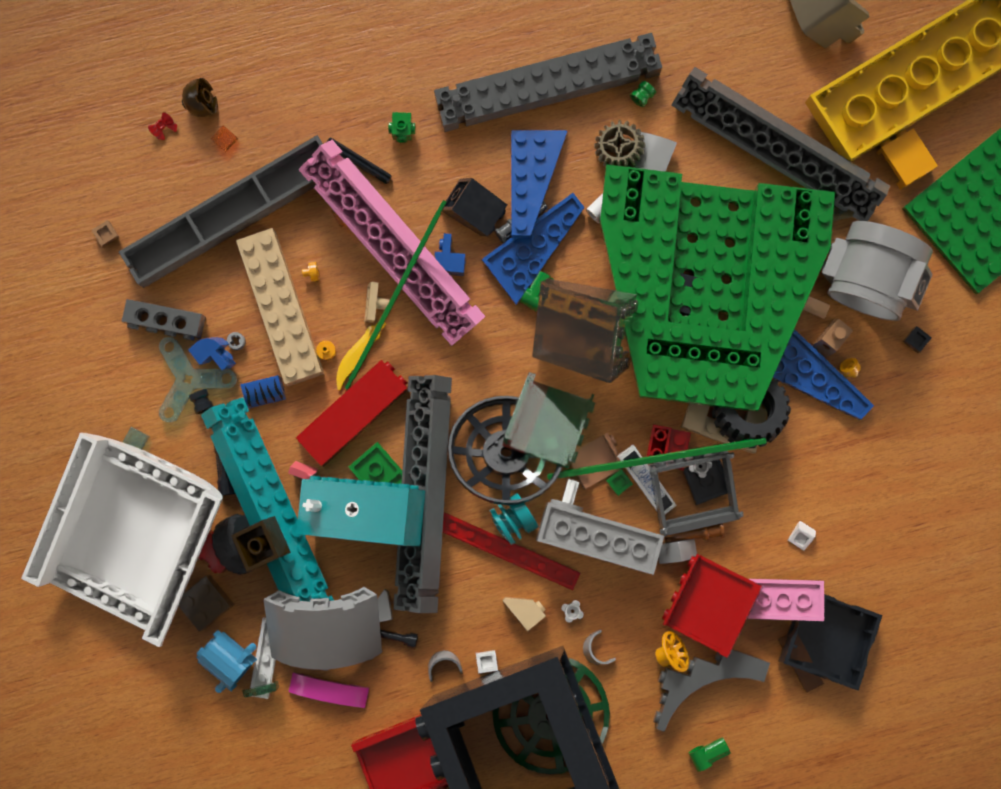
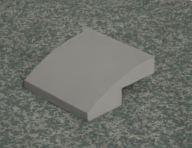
M641 132L640 135H644L645 140L643 142L646 145L645 148H642L644 155H640V161L634 160L635 167L631 164L628 166L666 171L677 142Z

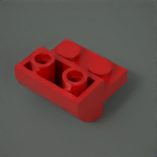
M653 424L647 457L688 450L691 432ZM684 467L677 468V470L684 471Z

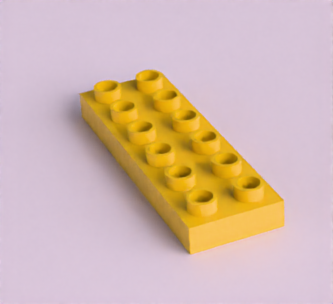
M967 0L811 94L805 101V104L836 152L851 162L1000 72L1001 0Z

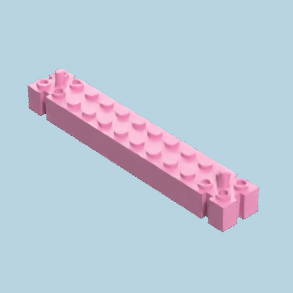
M333 140L320 145L312 154L313 157L308 159L299 168V171L308 181L313 180L317 184L314 187L316 191L399 284L421 241L349 158L343 159L340 154L343 151ZM424 246L402 289L436 328L440 326L444 330L442 335L452 346L478 324L485 315L476 305L471 307L467 302L470 298Z

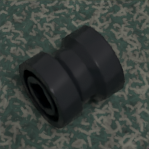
M207 389L199 390L189 395L190 401L195 405L194 411L196 414L204 413L214 406L212 401L208 399L209 393Z

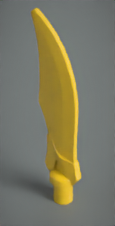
M377 324L369 326L361 339L342 359L336 378L338 390H341L345 380L354 370ZM381 331L379 332V334H378L376 340H378V339L380 338V336H381V335H380Z

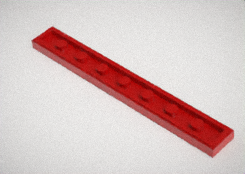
M444 512L442 533L572 591L574 590L580 572L515 543L511 545L504 538Z

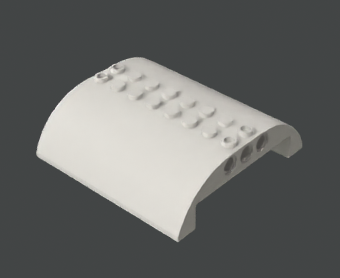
M80 433L21 579L37 587L51 583L144 629L145 632L142 639L161 647L223 497L214 486L204 479L151 453L110 438Z

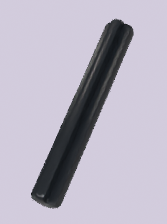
M330 137L327 142L333 140L343 151L340 154L343 158H349L354 165L383 183L388 184L390 182L391 174Z

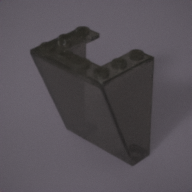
M553 279L541 281L532 357L607 383H612L630 366L629 351L623 352L621 339H624L626 328L623 327L624 320L633 315L634 312H637L639 304L638 300H636L637 294Z

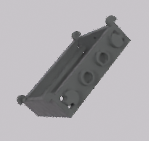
M723 451L656 462L649 465L660 534L664 536L739 520L744 516L743 511L739 512L730 460L735 457L734 452ZM722 459L729 506L666 520L658 473Z

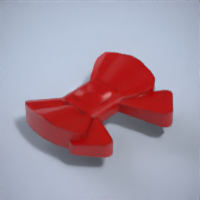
M163 112L161 119L155 124L149 125L148 129L157 139L164 140L165 137L162 130L168 127L177 132V124L174 123L169 114Z

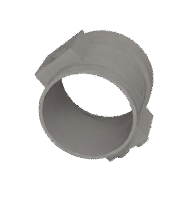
M855 221L851 224L845 240L836 238L835 242L831 244L830 255L822 265V274L832 284L828 290V295L835 301L861 313L880 319L899 321L906 307L918 311L933 275L928 267L933 250L924 241L896 228L869 221Z

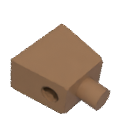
M833 319L812 346L824 358H828L841 347L853 330L840 319Z

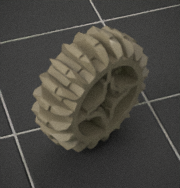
M620 120L617 125L613 121L611 122V127L605 125V131L599 130L600 136H596L595 140L597 143L594 144L595 154L599 156V162H604V167H606V164L629 167L628 165L631 164L635 167L634 160H641L640 155H644L642 148L646 146L645 142H643L645 140L644 135H640L641 130L636 129L635 124L629 126L628 121L623 125ZM623 134L630 136L634 141L625 139ZM620 139H621V147H620V152H619L618 146H619V144H620ZM609 150V152L616 153L617 157L610 156L606 151Z

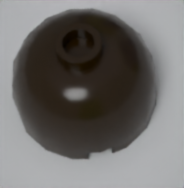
M194 79L183 88L182 105L188 112L197 117L210 116L216 113L218 109L217 97L213 98L211 93L213 88L206 79Z

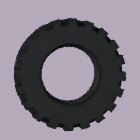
M775 378L771 380L762 400V404L767 411V420L763 423H749L743 420L735 409L712 406L714 408L712 417L716 418L714 424L716 428L720 427L721 429L719 433L723 437L726 435L730 443L765 438L767 443H771L781 433L789 420L788 415L790 414L791 407L787 405L790 400L789 396L784 395L786 392L784 387H779L777 385L779 382Z

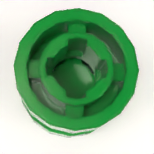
M642 81L638 89L630 94V98L634 103L643 108L648 103V99L653 98L656 94V90L648 82Z

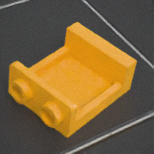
M914 128L908 132L906 129L901 131L893 141L890 139L880 144L881 148L877 151L878 155L883 154L900 180L897 183L900 190L938 167Z

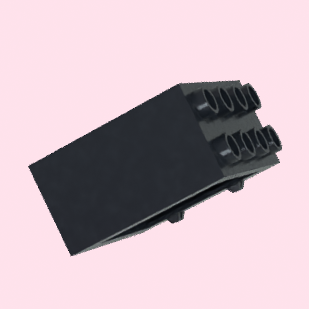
M563 645L435 694L420 709L421 716L415 718L416 727L423 741L431 739L436 754L430 757L435 777L438 780L446 778L449 789H482L459 728L465 726V720L539 693L575 785L568 789H620Z

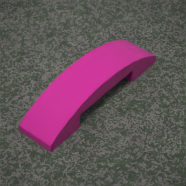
M293 672L289 692L324 702L365 708L369 688L313 678L309 675Z

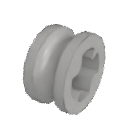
M233 332L227 337L230 348L240 350L245 346L246 341L242 334ZM234 337L241 338L239 339L240 344L238 346L236 344L232 345Z

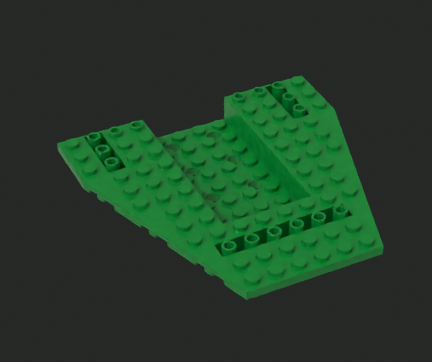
M606 164L600 225L607 249L608 261L616 289L617 301L621 311V319L630 351L639 397L758 411L830 250L835 192L758 183L755 190L682 182L681 173ZM692 199H698L700 201V206L694 207L691 205L690 201ZM728 204H736L738 210L734 212L730 211L728 208ZM687 236H696L697 242L690 243L687 240ZM731 239L734 242V247H727L725 240ZM684 271H691L693 276L698 277L692 281V287L683 286L685 280L680 274ZM723 275L729 276L731 283L724 284L721 277ZM682 306L690 308L691 313L689 316H682L680 314ZM725 312L728 319L721 321L718 318V313Z

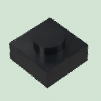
M915 326L903 342L915 352L920 353L932 337L918 326Z

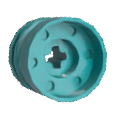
M518 493L510 497V500L521 499ZM525 503L509 505L507 510L501 504H498L502 512L499 515L494 508L489 510L500 534L511 545L515 543L511 536L514 532L520 540L522 536L519 529L523 528L529 534L539 527Z

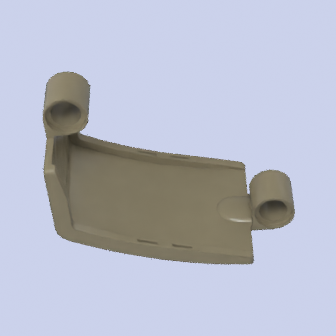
M790 0L803 33L824 48L829 47L840 38L846 43L853 42L864 34V28L861 23L870 17L869 12L854 0Z

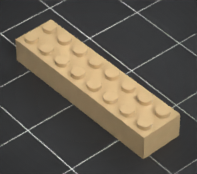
M271 228L236 240L284 384L289 387L323 375L324 371L276 232Z

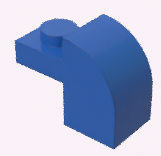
M444 233L443 239H440L439 250H442V252H435V259L449 275L464 276L465 254L451 253L452 235Z
M220 337L201 339L188 350L199 365L207 364L214 360L221 370H226L236 364L232 355L225 350L229 343Z

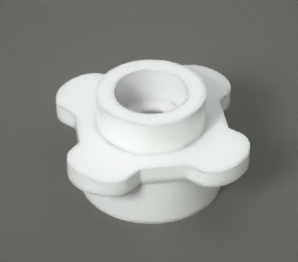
M709 461L691 465L689 470L697 473L700 478L706 477V472L712 467V463Z
M574 600L570 604L562 605L561 609L565 612V620L567 622L583 617L584 614L580 610L579 601Z

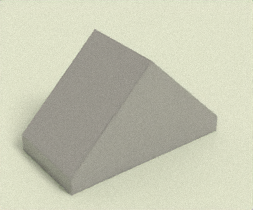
M689 539L663 543L658 557L659 564L690 560L692 556L695 557L697 554L695 540Z
M386 589L383 590L378 598L379 622L393 619L389 591Z

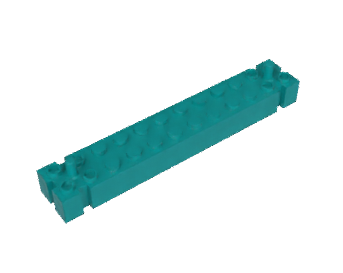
M244 398L230 401L226 405L223 403L209 408L201 417L206 428H211L214 433L210 437L249 525L251 526L261 520L275 516L291 553L267 564L278 590L300 597V601L310 602L311 599L329 598V601H334L332 595L328 597L325 590L328 589V586L306 536L296 534L297 516L253 418L248 419L246 413L249 412Z

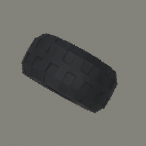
M235 514L220 521L215 526L212 535V546L222 566L230 572L242 575L249 572L245 569L231 535L250 525L246 516Z

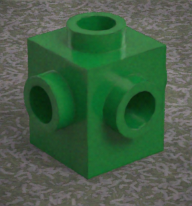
M392 112V122L388 124V132L392 134V138L396 142L406 143L407 140H412V134L416 132V124L412 123L411 113Z

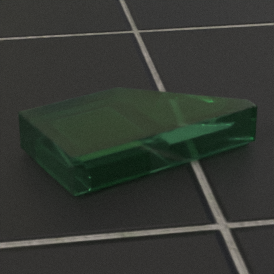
M274 681L242 690L243 696L246 698L274 692L279 689V683Z

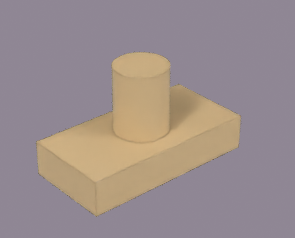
M370 282L368 284L364 322H374L376 309L385 310L390 299L377 297V282Z

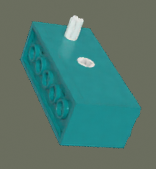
M310 476V479H302L296 534L403 546H420L426 491L419 490V486L410 484Z

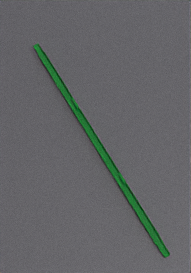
M445 200L442 201L349 377L345 389L348 390L356 378L381 331L385 320L441 216V212L446 204Z
M765 438L750 439L564 470L560 472L558 478L766 444L767 442ZM553 473L547 474L548 480L551 479Z

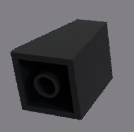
M473 178L459 179L446 199L442 212L480 236H488L495 230L497 220L504 216L505 208L508 204Z

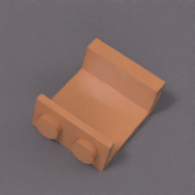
M606 433L567 454L566 457L572 469L620 461L617 456L622 452L618 453L615 448L617 446L616 440L612 435L609 436ZM620 469L578 475L577 478L583 489H586Z

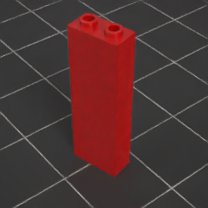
M380 360L295 437L320 466L324 467L408 391L406 387L408 382L401 375L397 377L393 373L395 368L388 361L384 363Z

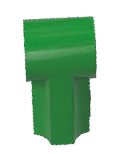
M540 271L531 287L525 291L520 303L536 312L554 279L545 272Z
M721 737L706 746L701 745L690 750L688 754L697 772H701L711 767L713 762L731 754L724 738Z

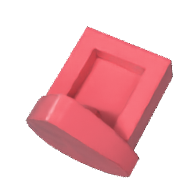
M295 461L290 466L288 473L302 479H310V476H316L318 469Z

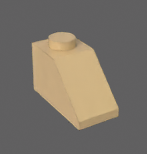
M505 597L503 599V602L527 631L546 616L543 613L546 609L539 601L535 603L533 599Z

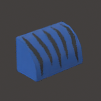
M278 375L240 384L248 408L286 400L282 378Z

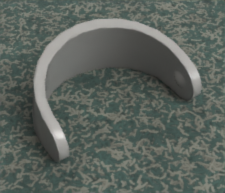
M601 629L590 634L583 644L584 656L589 662L596 665L609 664L616 660L612 658L602 662L596 659L592 653V640L597 634L602 632Z
M443 650L435 653L428 664L430 682H433L431 675L432 667L441 660L453 661L458 665L460 673H463L458 657L450 651Z

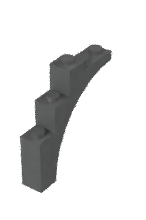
M733 649L728 658L716 652V664L694 656L693 660H689L688 675L665 667V671H661L658 682H660V687L665 689L666 692L661 694L659 701L661 708L654 715L653 722L658 730L665 731L671 716L678 706L691 693L704 685L729 678H750L764 682L770 663Z

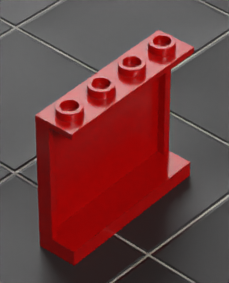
M696 554L695 557H691L688 563V567H690L688 573H684L680 579L679 584H681L679 591H675L671 598L673 604L670 610L666 609L662 616L664 620L663 625L669 626L728 658L763 586Z
M421 714L352 742V750L357 754L369 789H446L449 787L446 778L438 780L433 773L430 757L436 754L431 739L426 741L421 739L416 727L415 718L421 716Z

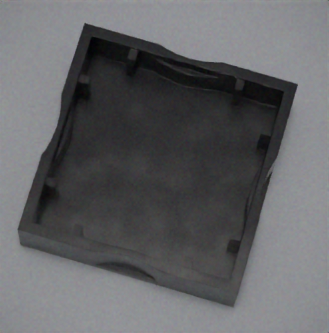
M824 594V621L792 620L787 633L788 637L778 662L859 691L867 666L868 654L875 641L883 615L859 606L849 605ZM797 634L812 662L789 659L792 649L797 648V645H794Z

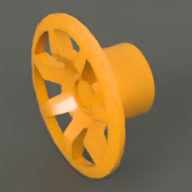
M672 631L665 632L662 637V647L656 649L655 652L658 663L662 667L671 665L678 672L687 671L689 668V655L685 644L676 633ZM682 647L684 652H679V649Z

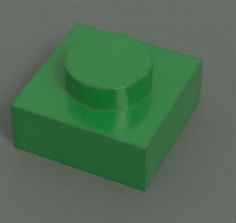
M622 469L606 480L617 496L633 485Z

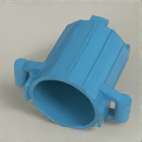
M217 630L213 634L215 637L204 648H200L196 658L199 664L221 681L215 687V691L221 693L225 688L232 691L237 686L236 683L252 664L257 661V658L252 655L257 646L251 643L244 649L225 632L221 633Z

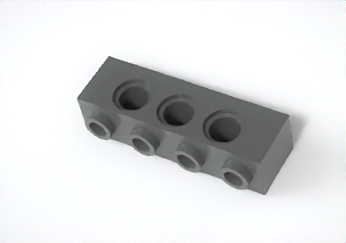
M126 299L122 322L126 323L127 327L138 330L139 327L146 328L147 332L157 333L159 330L164 331V335L176 337V334L183 335V339L194 341L195 338L201 339L206 317L200 313ZM148 313V319L142 322V315ZM166 316L167 323L160 325V319ZM185 320L186 326L183 329H179V322Z

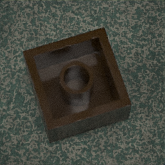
M275 516L261 520L231 535L247 572L258 569L291 553Z
M207 575L183 594L178 606L200 632L209 627L235 604L211 575Z

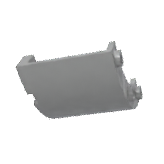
M365 587L342 595L341 599L329 601V598L311 599L310 602L300 601V597L286 594L280 590L264 598L271 657L281 663L298 668L326 671L371 660L382 653L377 594Z

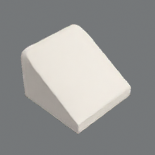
M799 521L788 541L804 551L815 538L816 531Z

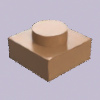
M108 220L92 229L93 234L102 247L119 238V235Z

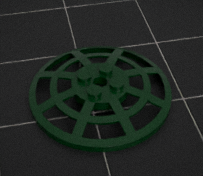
M569 658L571 665L578 668L575 673L578 683L586 674L595 684L601 695L602 702L591 704L587 693L580 686L592 719L593 712L604 710V723L600 735V740L603 743L610 720L609 702L601 682L590 669L577 660ZM531 695L523 698L530 705L528 716L516 717L519 700L512 702L511 718L499 719V708L493 710V725L496 736L503 749L516 763L537 773L562 774L569 772L567 766L564 767L562 752L550 721L546 718V711L539 695L535 698ZM530 724L535 732L528 742L522 736L518 725ZM512 726L516 738L524 746L518 756L507 745L502 735L501 727ZM541 738L552 740L553 751H544L535 746ZM531 752L543 757H555L556 768H540L524 760Z

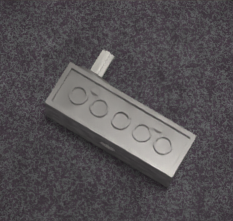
M568 479L562 501L551 499L550 503H546L536 541L654 575L664 539L663 535L582 512V507L573 505L579 482Z

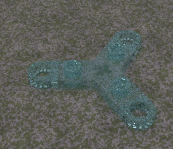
M166 337L159 343V350L176 378L159 409V416L163 421L170 423L178 419L189 400V395L193 393L194 389L231 388L236 384L237 376L230 369H194L176 339ZM173 342L174 350L166 352L165 344ZM226 373H229L232 377L231 382L224 384L222 382V376ZM186 375L193 376V378L191 379V384L187 382L184 383ZM169 407L173 408L174 415L171 418H166L164 411Z

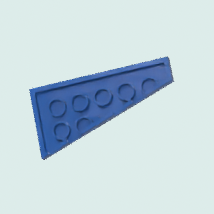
M511 130V238H531L568 130Z
M574 193L537 218L531 238H510L482 259L515 305L520 301L527 288L532 284L584 210V206Z
M794 329L773 378L861 420L874 405Z

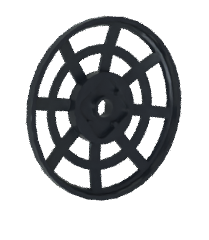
M495 396L475 403L458 418L450 434L448 445L449 461L457 480L474 496L490 503L515 505L529 502L541 496L554 484L563 466L565 446L561 430L553 417L542 407L531 436H535L540 450L529 451V446L527 445L525 453L502 446L513 416H510V405L518 406L520 397ZM502 405V416L492 417L482 423L473 415L486 407ZM468 420L475 429L468 438L466 448L455 446L457 434L462 425ZM502 422V431L491 435L485 429L492 424ZM544 422L549 425L555 435L558 445L557 449L546 450L544 439L538 431ZM480 434L486 440L483 449H472L475 438ZM508 449L512 454L505 457L501 454V451ZM454 454L466 456L468 467L474 475L468 481H465L458 471ZM558 456L555 472L551 479L545 483L538 476L544 469L546 457ZM472 457H483L486 467L478 472ZM529 458H540L539 465L534 473L525 467ZM491 472L502 475V485L493 483L485 477ZM520 472L527 478L521 483L510 485V475ZM481 482L490 488L502 490V500L485 496L472 487ZM531 483L540 488L539 491L528 497L510 500V491L521 489Z

